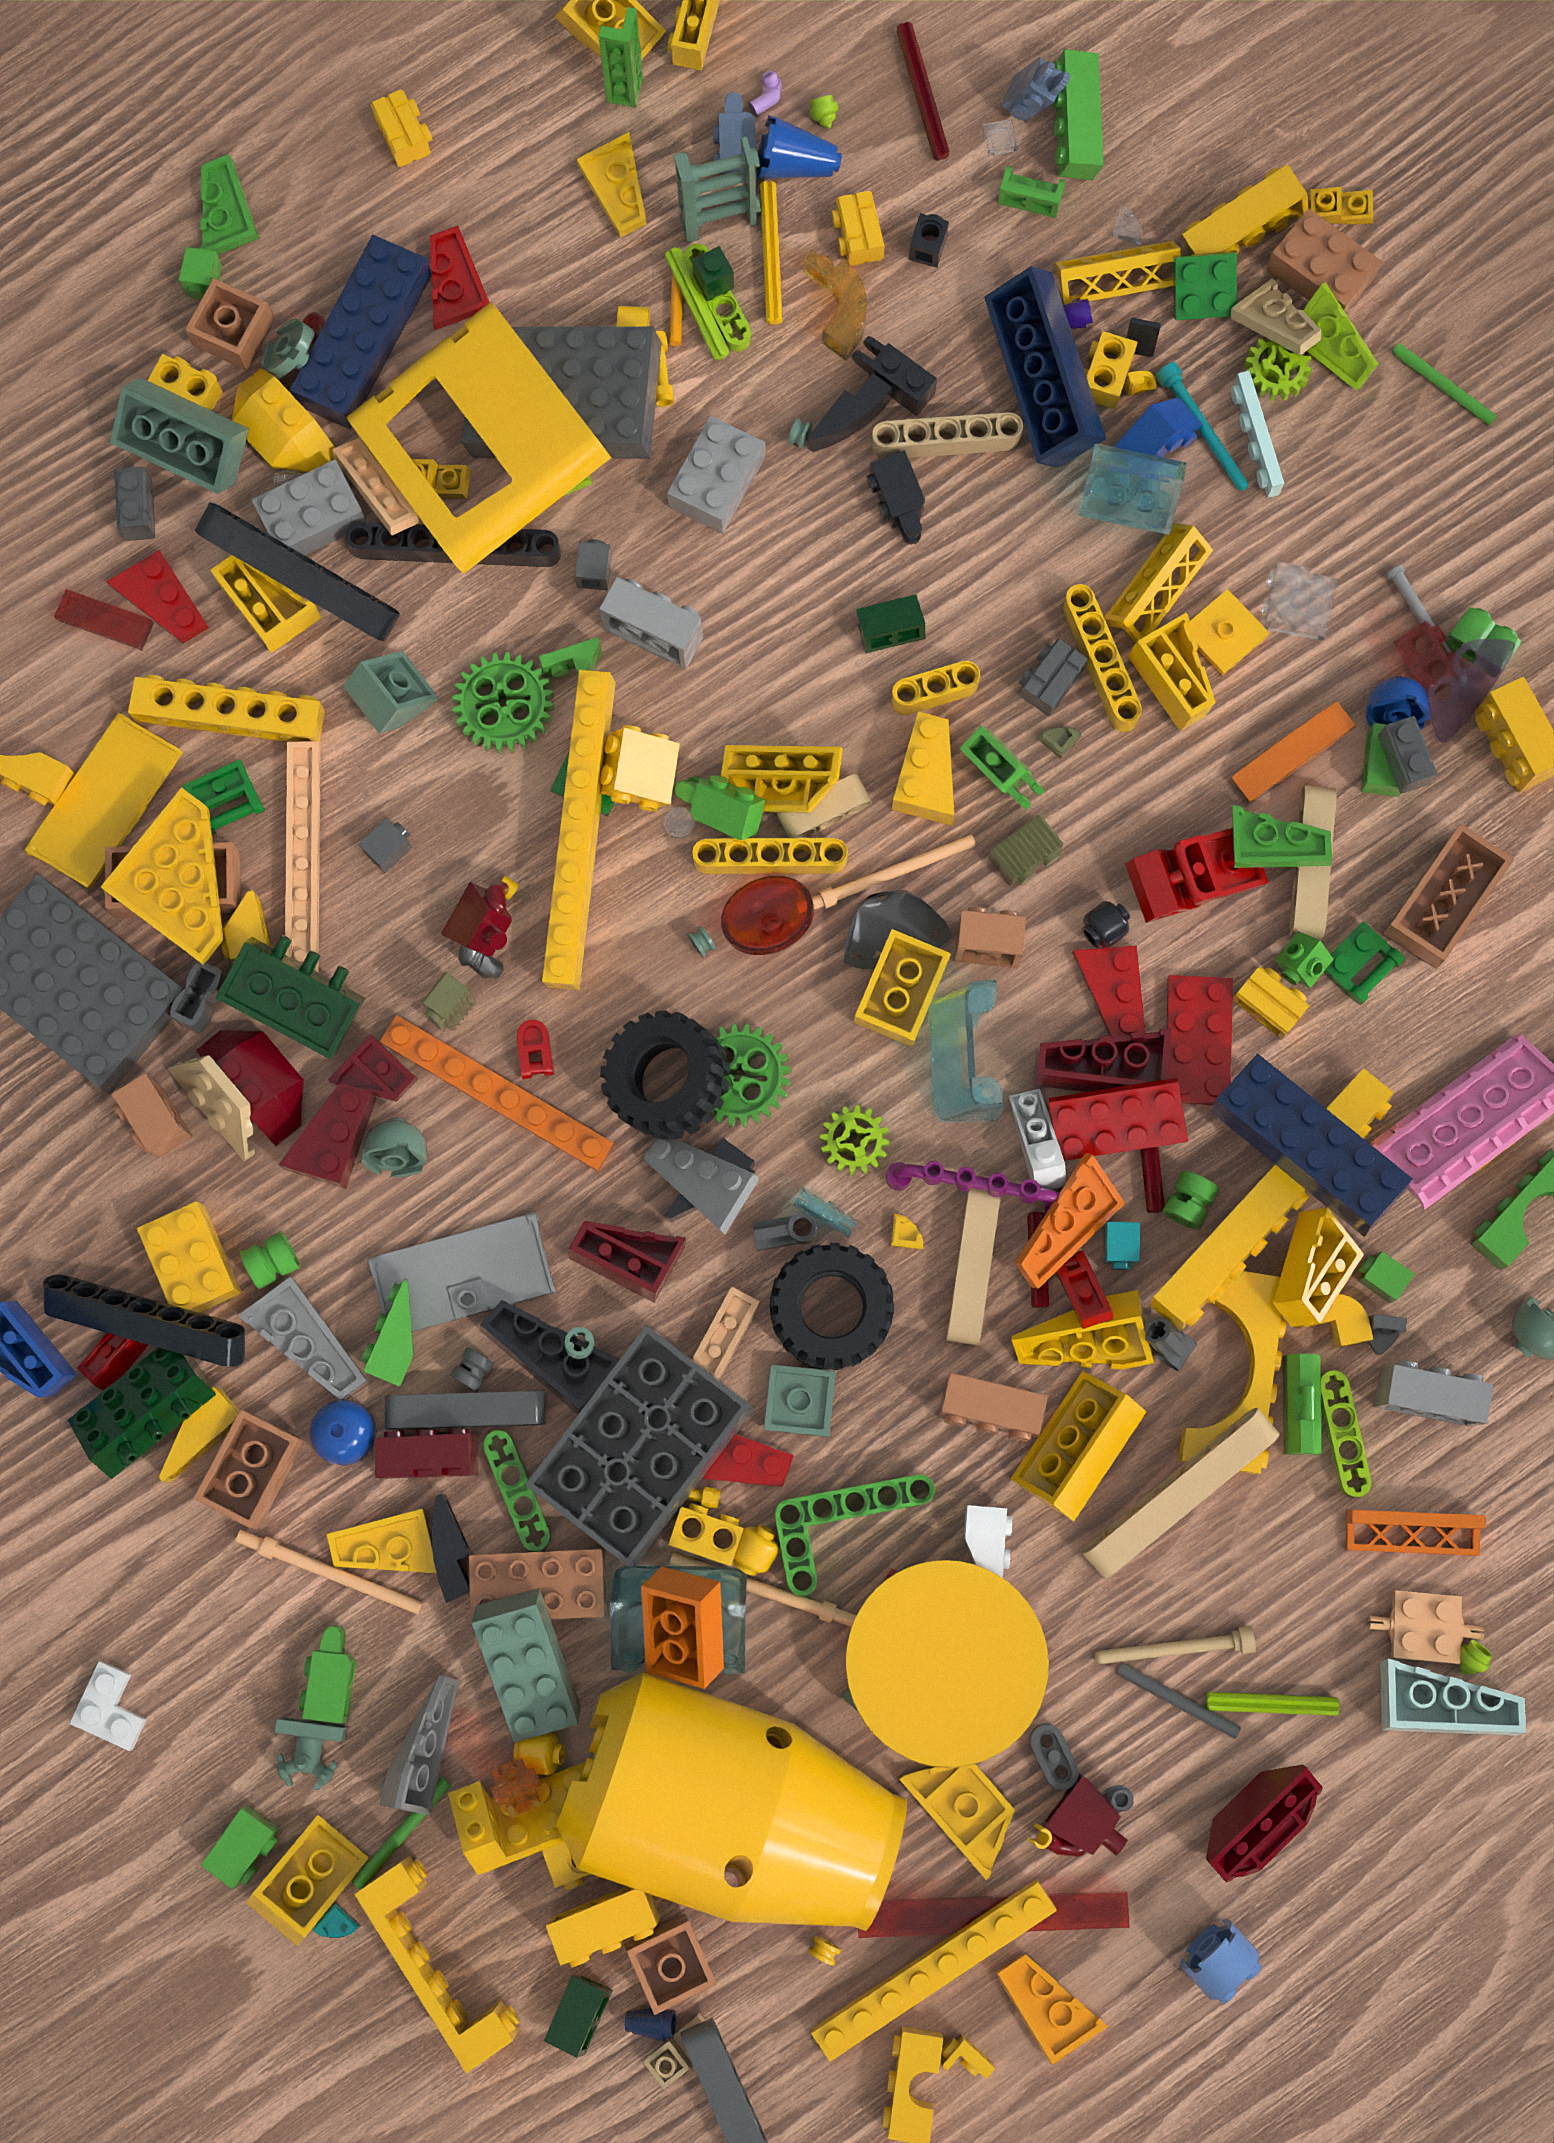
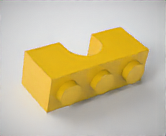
M901 2026L900 2036L894 2035L891 2056L897 2057L895 2071L889 2070L887 2080V2092H892L891 2105L884 2106L882 2127L887 2128L888 2139L910 2143L930 2142L934 2112L933 2104L915 2099L909 2092V2085L911 2080L919 2073L930 2072L939 2074L943 2046L942 2032Z

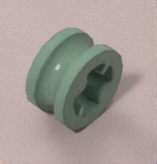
M796 418L789 435L788 444L793 445L797 443L799 448L804 449L811 432L812 423L807 422L803 424L800 418Z
M702 926L697 927L696 933L690 932L687 934L692 945L702 958L707 956L706 952L708 950H716L715 944Z
M583 1327L573 1328L565 1337V1350L573 1358H586L591 1354L594 1347L592 1333ZM578 1335L585 1336V1343L589 1344L586 1349L581 1347V1351H575L574 1344L570 1342L572 1337L577 1339Z

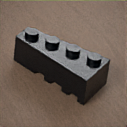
M503 1300L499 1302L480 1324V1330L484 1335L577 1415L620 1360L613 1355L611 1356L599 1350L595 1346L591 1354L586 1358L576 1359L569 1356L564 1346L567 1332L557 1327L555 1328ZM572 1337L570 1340L574 1344L575 1351H581V1347L586 1349L589 1345L579 1339H575V1337Z

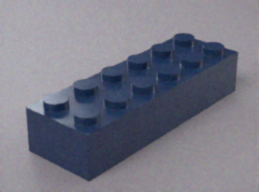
M372 234L309 353L307 363L300 369L290 388L293 397L305 410L351 430L352 425L346 417L368 398L432 276L426 257Z
M1030 266L984 296L1036 461L1038 464L1059 468L1105 441L1106 436L1053 273Z
M1258 1053L1215 1099L1211 1112L1363 1237L1370 1232L1402 1196L1413 1179Z

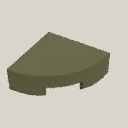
M1072 727L1049 728L1038 736V740L1062 759L1080 739L1082 733Z

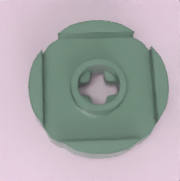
M296 318L286 322L276 331L280 337L276 340L275 344L269 341L262 355V366L278 380H281L294 367L297 369L302 368L309 359L307 350L315 336V331L306 323Z

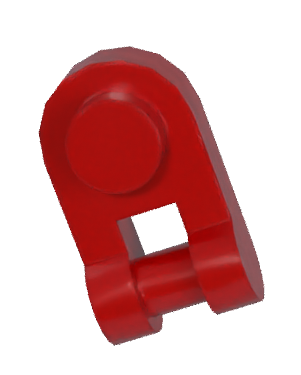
M538 1020L523 1022L517 1030V1045L522 1079H530L532 1075L543 1073L545 1076L555 1075L550 1036L546 1026ZM541 1052L542 1061L530 1062L529 1054Z

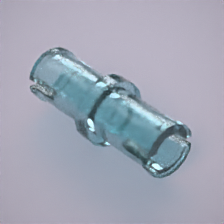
M803 1187L798 1196L807 1200L809 1204L797 1197L793 1206L818 1219L816 1223L821 1226L824 1223L843 1234L846 1238H849L853 1230L843 1225L842 1222L854 1229L858 1220L835 1208V1203L829 1200L827 1203Z

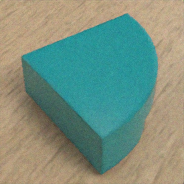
M335 1903L312 1930L322 1937L341 1938L352 1934L361 1925L338 1903Z

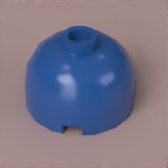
M1395 676L1379 682L1372 689L1367 700L1366 720L1370 727L1373 723L1388 725L1415 716L1420 730L1423 729L1424 722L1430 720L1431 707L1428 693L1419 682L1407 677Z
M342 1399L329 1402L318 1410L312 1419L309 1434L311 1444L319 1457L331 1464L346 1466L358 1463L371 1451L375 1445L377 1429L375 1419L365 1407L355 1401Z

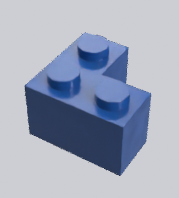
M1179 397L1155 403L1143 413L1112 449L1136 476L1147 472L1152 474L1164 463L1162 458L1168 451L1172 452L1178 447L1186 448L1197 438L1195 432L1203 424Z

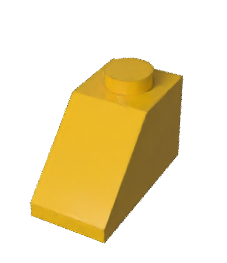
M254 890L246 893L223 929L225 940L221 942L222 951L225 959L230 958L233 963L245 941L251 937L271 947L260 897Z

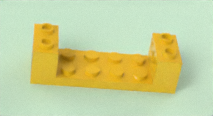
M585 1762L493 1798H490L480 1781L448 1793L463 1854L477 1875L564 1842L556 1823L572 1780H579Z
M409 1855L354 1895L462 2068L468 2073L514 2040L520 2030L517 2026L520 2023V2019L511 2005L505 2007L502 2000H500L467 2024L465 2021L467 2013L458 1999L453 2001L446 1991L449 1987L446 1978L440 1970H433L428 1962V1959L431 1957L427 1948L420 1940L418 1942L414 1940L409 1932L412 1929V1925L407 1916L402 1911L397 1913L395 1909L428 1884L425 1880L428 1876L426 1869L418 1859L413 1861Z

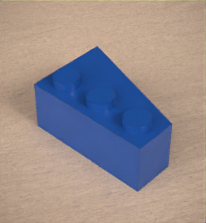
M18 1301L0 1302V1372L5 1375V1378L38 1398L55 1396L78 1374Z

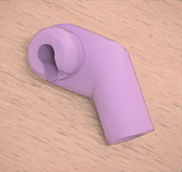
M767 71L763 74L762 95L749 102L750 109L755 116L777 104L780 99L782 84L777 73L774 71Z

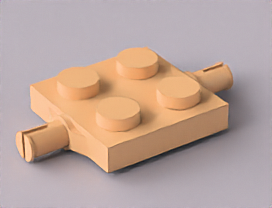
M1395 1590L1392 1595V1610L1389 1617L1369 1615L1368 1622H1376L1368 1624L1369 1630L1388 1631L1391 1640V1659L1458 1665L1460 1664L1463 1638L1480 1640L1484 1638V1633H1472L1483 1632V1626L1464 1625L1461 1616L1462 1596Z

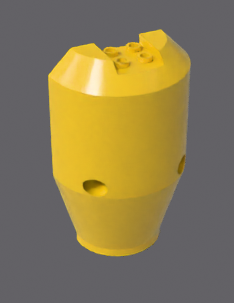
M641 1672L600 1693L589 1727L596 1729L588 1752L594 1753L593 1758L587 1757L579 1780H572L556 1823L577 1869L730 1922L852 1926L865 1931L868 1930L879 1910L896 1862L906 1819V1798L889 1792L794 1723L661 1677ZM724 1873L734 1874L738 1880V1886L731 1887L728 1885Z

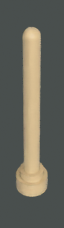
M1252 1626L1238 1627L1237 1631H1232L1231 1635L1100 1650L1095 1653L1094 1658L1097 1663L1106 1664L1234 1648V1651H1241V1654L1255 1653L1256 1645Z

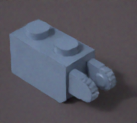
M1039 57L1014 75L1001 107L1008 110L1014 118L1026 122L1054 103L1057 94L1067 85L1070 74L1056 69L1055 64L1050 61L1046 62Z
M734 91L725 97V113H719V125H713L714 144H719L720 153H714V161L741 154L742 137L747 136L750 148H756L755 117L749 112H743L742 96L737 92L734 93ZM755 167V181L757 183V172ZM742 168L720 173V175L742 170Z

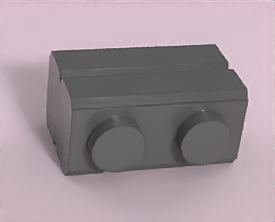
M145 467L115 469L118 531L126 541L155 538L154 499L152 495L153 480Z
M1057 639L1052 646L1049 644L1044 646L1037 657V660L1040 661L1035 670L1028 668L1019 681V684L1022 685L1020 691L1021 698L1036 706L1037 709L1047 716H1051L1084 671L1088 662L1087 657L1077 650H1073L1071 646L1060 639Z
M1415 716L1384 726L1378 738L1400 794L1429 785L1438 774L1433 762H1430L1431 756Z

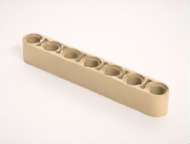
M1258 1408L1251 1409L1091 1540L1082 1550V1554L1104 1579L1112 1576L1276 1441L1280 1433Z

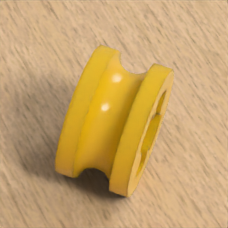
M815 1935L813 1938L815 1944L813 1947H809L807 1952L820 1961L834 1966L836 1963L834 1956L840 1954L841 1949L830 1941Z

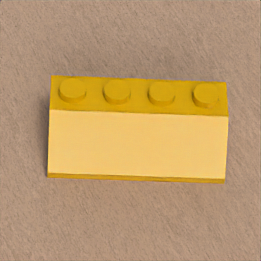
M1082 1371L1010 1479L1052 1509L1075 1521L1146 1414V1411L1127 1394Z

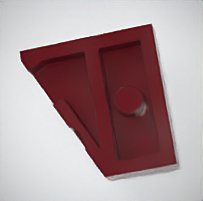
M369 1035L328 1080L336 1085L341 1082L370 1091L374 1096L397 1102L418 1078L374 1036Z

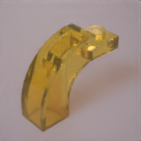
M811 250L804 258V273L827 289L835 297L839 305L836 314L822 330V344L844 360H847L859 345L865 330L867 310L865 288L856 270L845 259H842L835 267L827 256L822 254L819 256Z

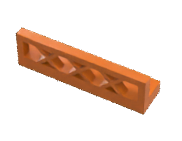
M1346 1510V1550L1480 1556V1529H1486V1515ZM1354 1524H1366L1376 1535L1367 1544H1354ZM1374 1525L1386 1526L1381 1531H1379ZM1392 1526H1400L1409 1536L1399 1546L1392 1545L1384 1536ZM1407 1526H1415L1418 1528L1414 1532H1412ZM1425 1527H1432L1442 1537L1433 1547H1426L1416 1537ZM1440 1528L1451 1529L1445 1534ZM1459 1528L1471 1529V1549L1459 1548L1450 1537ZM1380 1538L1385 1545L1373 1544ZM1413 1540L1418 1546L1407 1545ZM1447 1542L1451 1548H1441L1440 1546Z

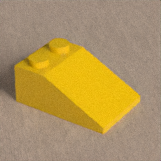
M568 0L554 16L577 40L600 57L598 36L601 26L622 29L627 7L637 9L642 60L666 32L637 0Z
M317 1815L252 1893L246 1904L298 1947L369 1857Z

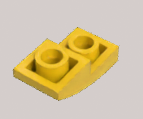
M1341 187L1310 189L1311 210L1331 224L1373 223V190L1342 192Z
M412 459L439 497L467 499L471 469L467 465H438L434 459Z

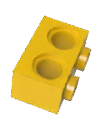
M1102 331L1099 342L1093 340L1088 359L1093 361L1090 369L1084 368L1095 403L1116 409L1138 342ZM1113 353L1118 358L1109 359L1104 354ZM1104 380L1108 383V385L1099 386L1095 383V381Z
M162 354L147 380L210 411L213 410L223 393L217 377L213 373L205 369L198 371L178 356L171 358ZM178 376L174 382L166 383L170 377ZM205 389L201 395H193L196 390Z
M690 1503L688 1509L681 1507L668 1545L732 1566L744 1528L738 1526L740 1519L722 1513L720 1519L707 1516L709 1509ZM690 1518H695L701 1523V1532L695 1538H689L683 1532V1524ZM720 1529L729 1530L733 1536L732 1544L728 1548L721 1549L714 1543V1535Z

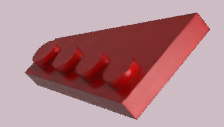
M735 1434L702 1479L783 1487L794 1455Z

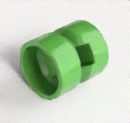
M1183 1170L1174 1185L1176 1194L1169 1196L1162 1212L1181 1225L1200 1230L1208 1215L1205 1208L1213 1204L1220 1188L1200 1175Z
M282 1231L268 1237L265 1240L264 1247L254 1244L240 1251L243 1264L258 1289L276 1281L277 1272L281 1275H288L300 1269L298 1258Z

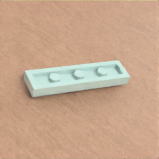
M1250 371L1237 374L1234 385L1231 386V397L1235 405L1238 404L1241 411L1239 415L1242 431L1247 432L1249 437L1248 451L1251 460H1256L1258 466L1257 481L1259 487L1265 489L1267 498L1278 496L1284 485V480Z

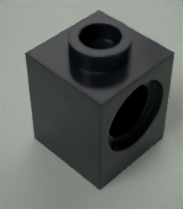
M920 213L910 243L908 260L938 268L948 236L949 221L936 214L926 215ZM931 235L934 236L936 239L929 241L924 239L923 237Z

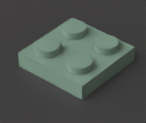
M771 1364L764 1430L829 1437L836 1371Z

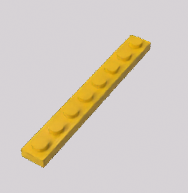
M1035 1879L811 2028L812 2036L829 2062H831L1056 1912L1055 1905L1039 1881Z

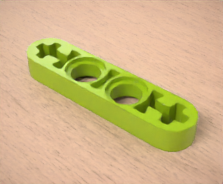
M692 244L684 253L692 273L693 256H700L710 251L703 244ZM731 290L709 301L706 300L727 347L737 352L747 349L751 344V329ZM721 304H728L733 308V311L729 316L724 317L717 314V307ZM734 322L737 332L743 334L742 340L733 337L731 324Z
M1331 1370L1321 1375V1408L1339 1487L1346 1496L1358 1498L1370 1491L1371 1476L1348 1378L1340 1371ZM1329 1376H1333L1334 1381H1340L1341 1387L1336 1389L1337 1398L1345 1397L1346 1403H1336L1329 1406L1328 1400H1334L1333 1391L1330 1389L1326 1390L1325 1384L1330 1382ZM1337 1408L1344 1409L1349 1415V1422L1344 1427H1338L1332 1421V1413ZM1343 1441H1350L1355 1445L1356 1455L1353 1459L1347 1460L1340 1455L1339 1447ZM1359 1462L1360 1468H1354L1356 1478H1362L1363 1485L1358 1486L1359 1492H1355L1354 1487H1348L1347 1481L1352 1479L1351 1470L1343 1471L1342 1465H1353Z

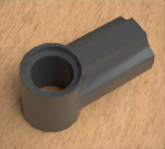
M799 1212L789 1217L753 1223L757 1250L762 1251L795 1244L811 1243L818 1234L817 1223L810 1214L805 1212ZM801 1220L809 1221L812 1224L811 1232L805 1237H800L794 1232L795 1225Z
M1161 1316L1158 1319L1149 1320L1144 1327L1146 1332L1145 1340L1157 1351L1155 1356L1170 1368L1180 1371L1197 1343L1188 1335L1176 1329L1169 1320Z

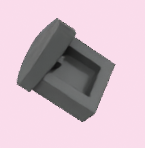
M1379 1314L1368 1316L1374 1338L1368 1341L1376 1355L1386 1352L1395 1343L1400 1333L1406 1332L1407 1318Z

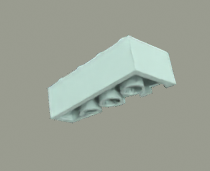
M1389 1658L1380 1662L1382 1730L1511 1736L1526 1733L1525 1698L1485 1686L1474 1685L1454 1677L1443 1676L1420 1667H1412Z

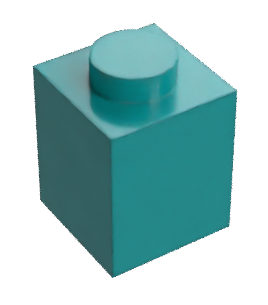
M1106 1222L1104 1225L1103 1264H1112V1270H1131V1265H1136L1140 1262V1223Z

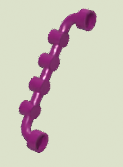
M930 1161L925 1166L896 1162L889 1166L886 1174L888 1186L897 1191L906 1189L910 1185L912 1177L923 1179L926 1184L932 1186L940 1182L952 1184L958 1190L964 1192L972 1188L984 1190L990 1196L996 1198L1004 1194L1016 1196L1028 1204L1036 1200L1045 1202V1213L1048 1212L1051 1205L1058 1199L1060 1193L1040 1188L1039 1183L1033 1179H1027L1022 1184L1008 1182L1006 1176L1001 1173H995L990 1178L976 1176L974 1170L969 1167H962L957 1172L944 1170L943 1166L937 1161Z

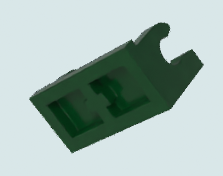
M917 594L856 609L859 621L858 628L865 653L926 639L925 620Z
M572 1975L544 2042L576 2058L586 2055L613 1990L587 1977L581 1976L579 1978Z

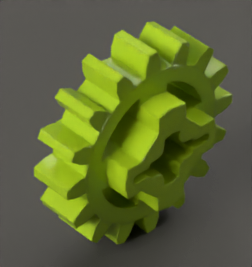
M1260 338L1257 341L1256 347L1250 348L1244 367L1247 368L1246 371H1250L1254 387L1260 389L1259 397L1268 393L1270 394V401H1274L1276 395H1280L1282 400L1286 401L1289 392L1296 397L1300 387L1305 388L1308 382L1307 377L1312 372V368L1308 366L1312 358L1311 356H1303V354L1298 355L1270 339H1267L1266 343ZM1264 354H1267L1266 359H1262V362L1258 363V360ZM1294 372H1297V376L1289 382V377L1294 375Z
M856 1105L854 1112L850 1113L848 1108L844 1106L842 1116L835 1112L831 1114L833 1124L824 1122L823 1128L828 1131V1134L820 1135V1141L827 1142V1145L821 1148L822 1154H831L827 1163L831 1165L837 1162V1172L841 1173L846 1167L849 1168L850 1176H854L855 1169L860 1168L863 1175L867 1174L868 1165L875 1169L878 1168L877 1157L886 1158L887 1154L881 1147H888L890 1141L882 1139V1136H885L889 1130L888 1127H879L883 1119L881 1116L875 1119L871 1118L872 1109L869 1108L863 1114L860 1113V1105ZM855 1120L868 1124L870 1128L864 1129L857 1125ZM843 1124L844 1132L842 1136L833 1140L835 1131ZM851 1134H855L857 1138H863L860 1140L859 1147L855 1148L853 1143L847 1144ZM876 1141L873 1153L866 1157L865 1149L868 1144ZM845 1152L853 1156L854 1161L847 1160L838 1153Z

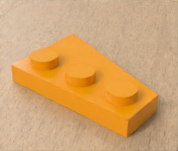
M1026 1954L1020 1955L995 1972L1048 2062L1052 2065L1108 2027Z

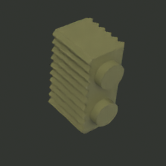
M1039 814L992 848L988 858L1010 886L1017 882L1023 885L1036 875L1034 869L1043 863L1047 867L1061 856L1059 851L1064 843L1042 815Z
M446 971L422 1000L423 1005L427 1009L424 1014L429 1017L428 1020L442 1031L446 1027L452 1031L456 1030V1026L460 1025V1021L464 1020V1016L468 1015V1011L472 1010L473 1005H476L475 999L468 987Z

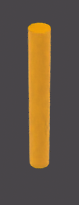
M672 273L669 344L671 346H680L682 341L683 294Z

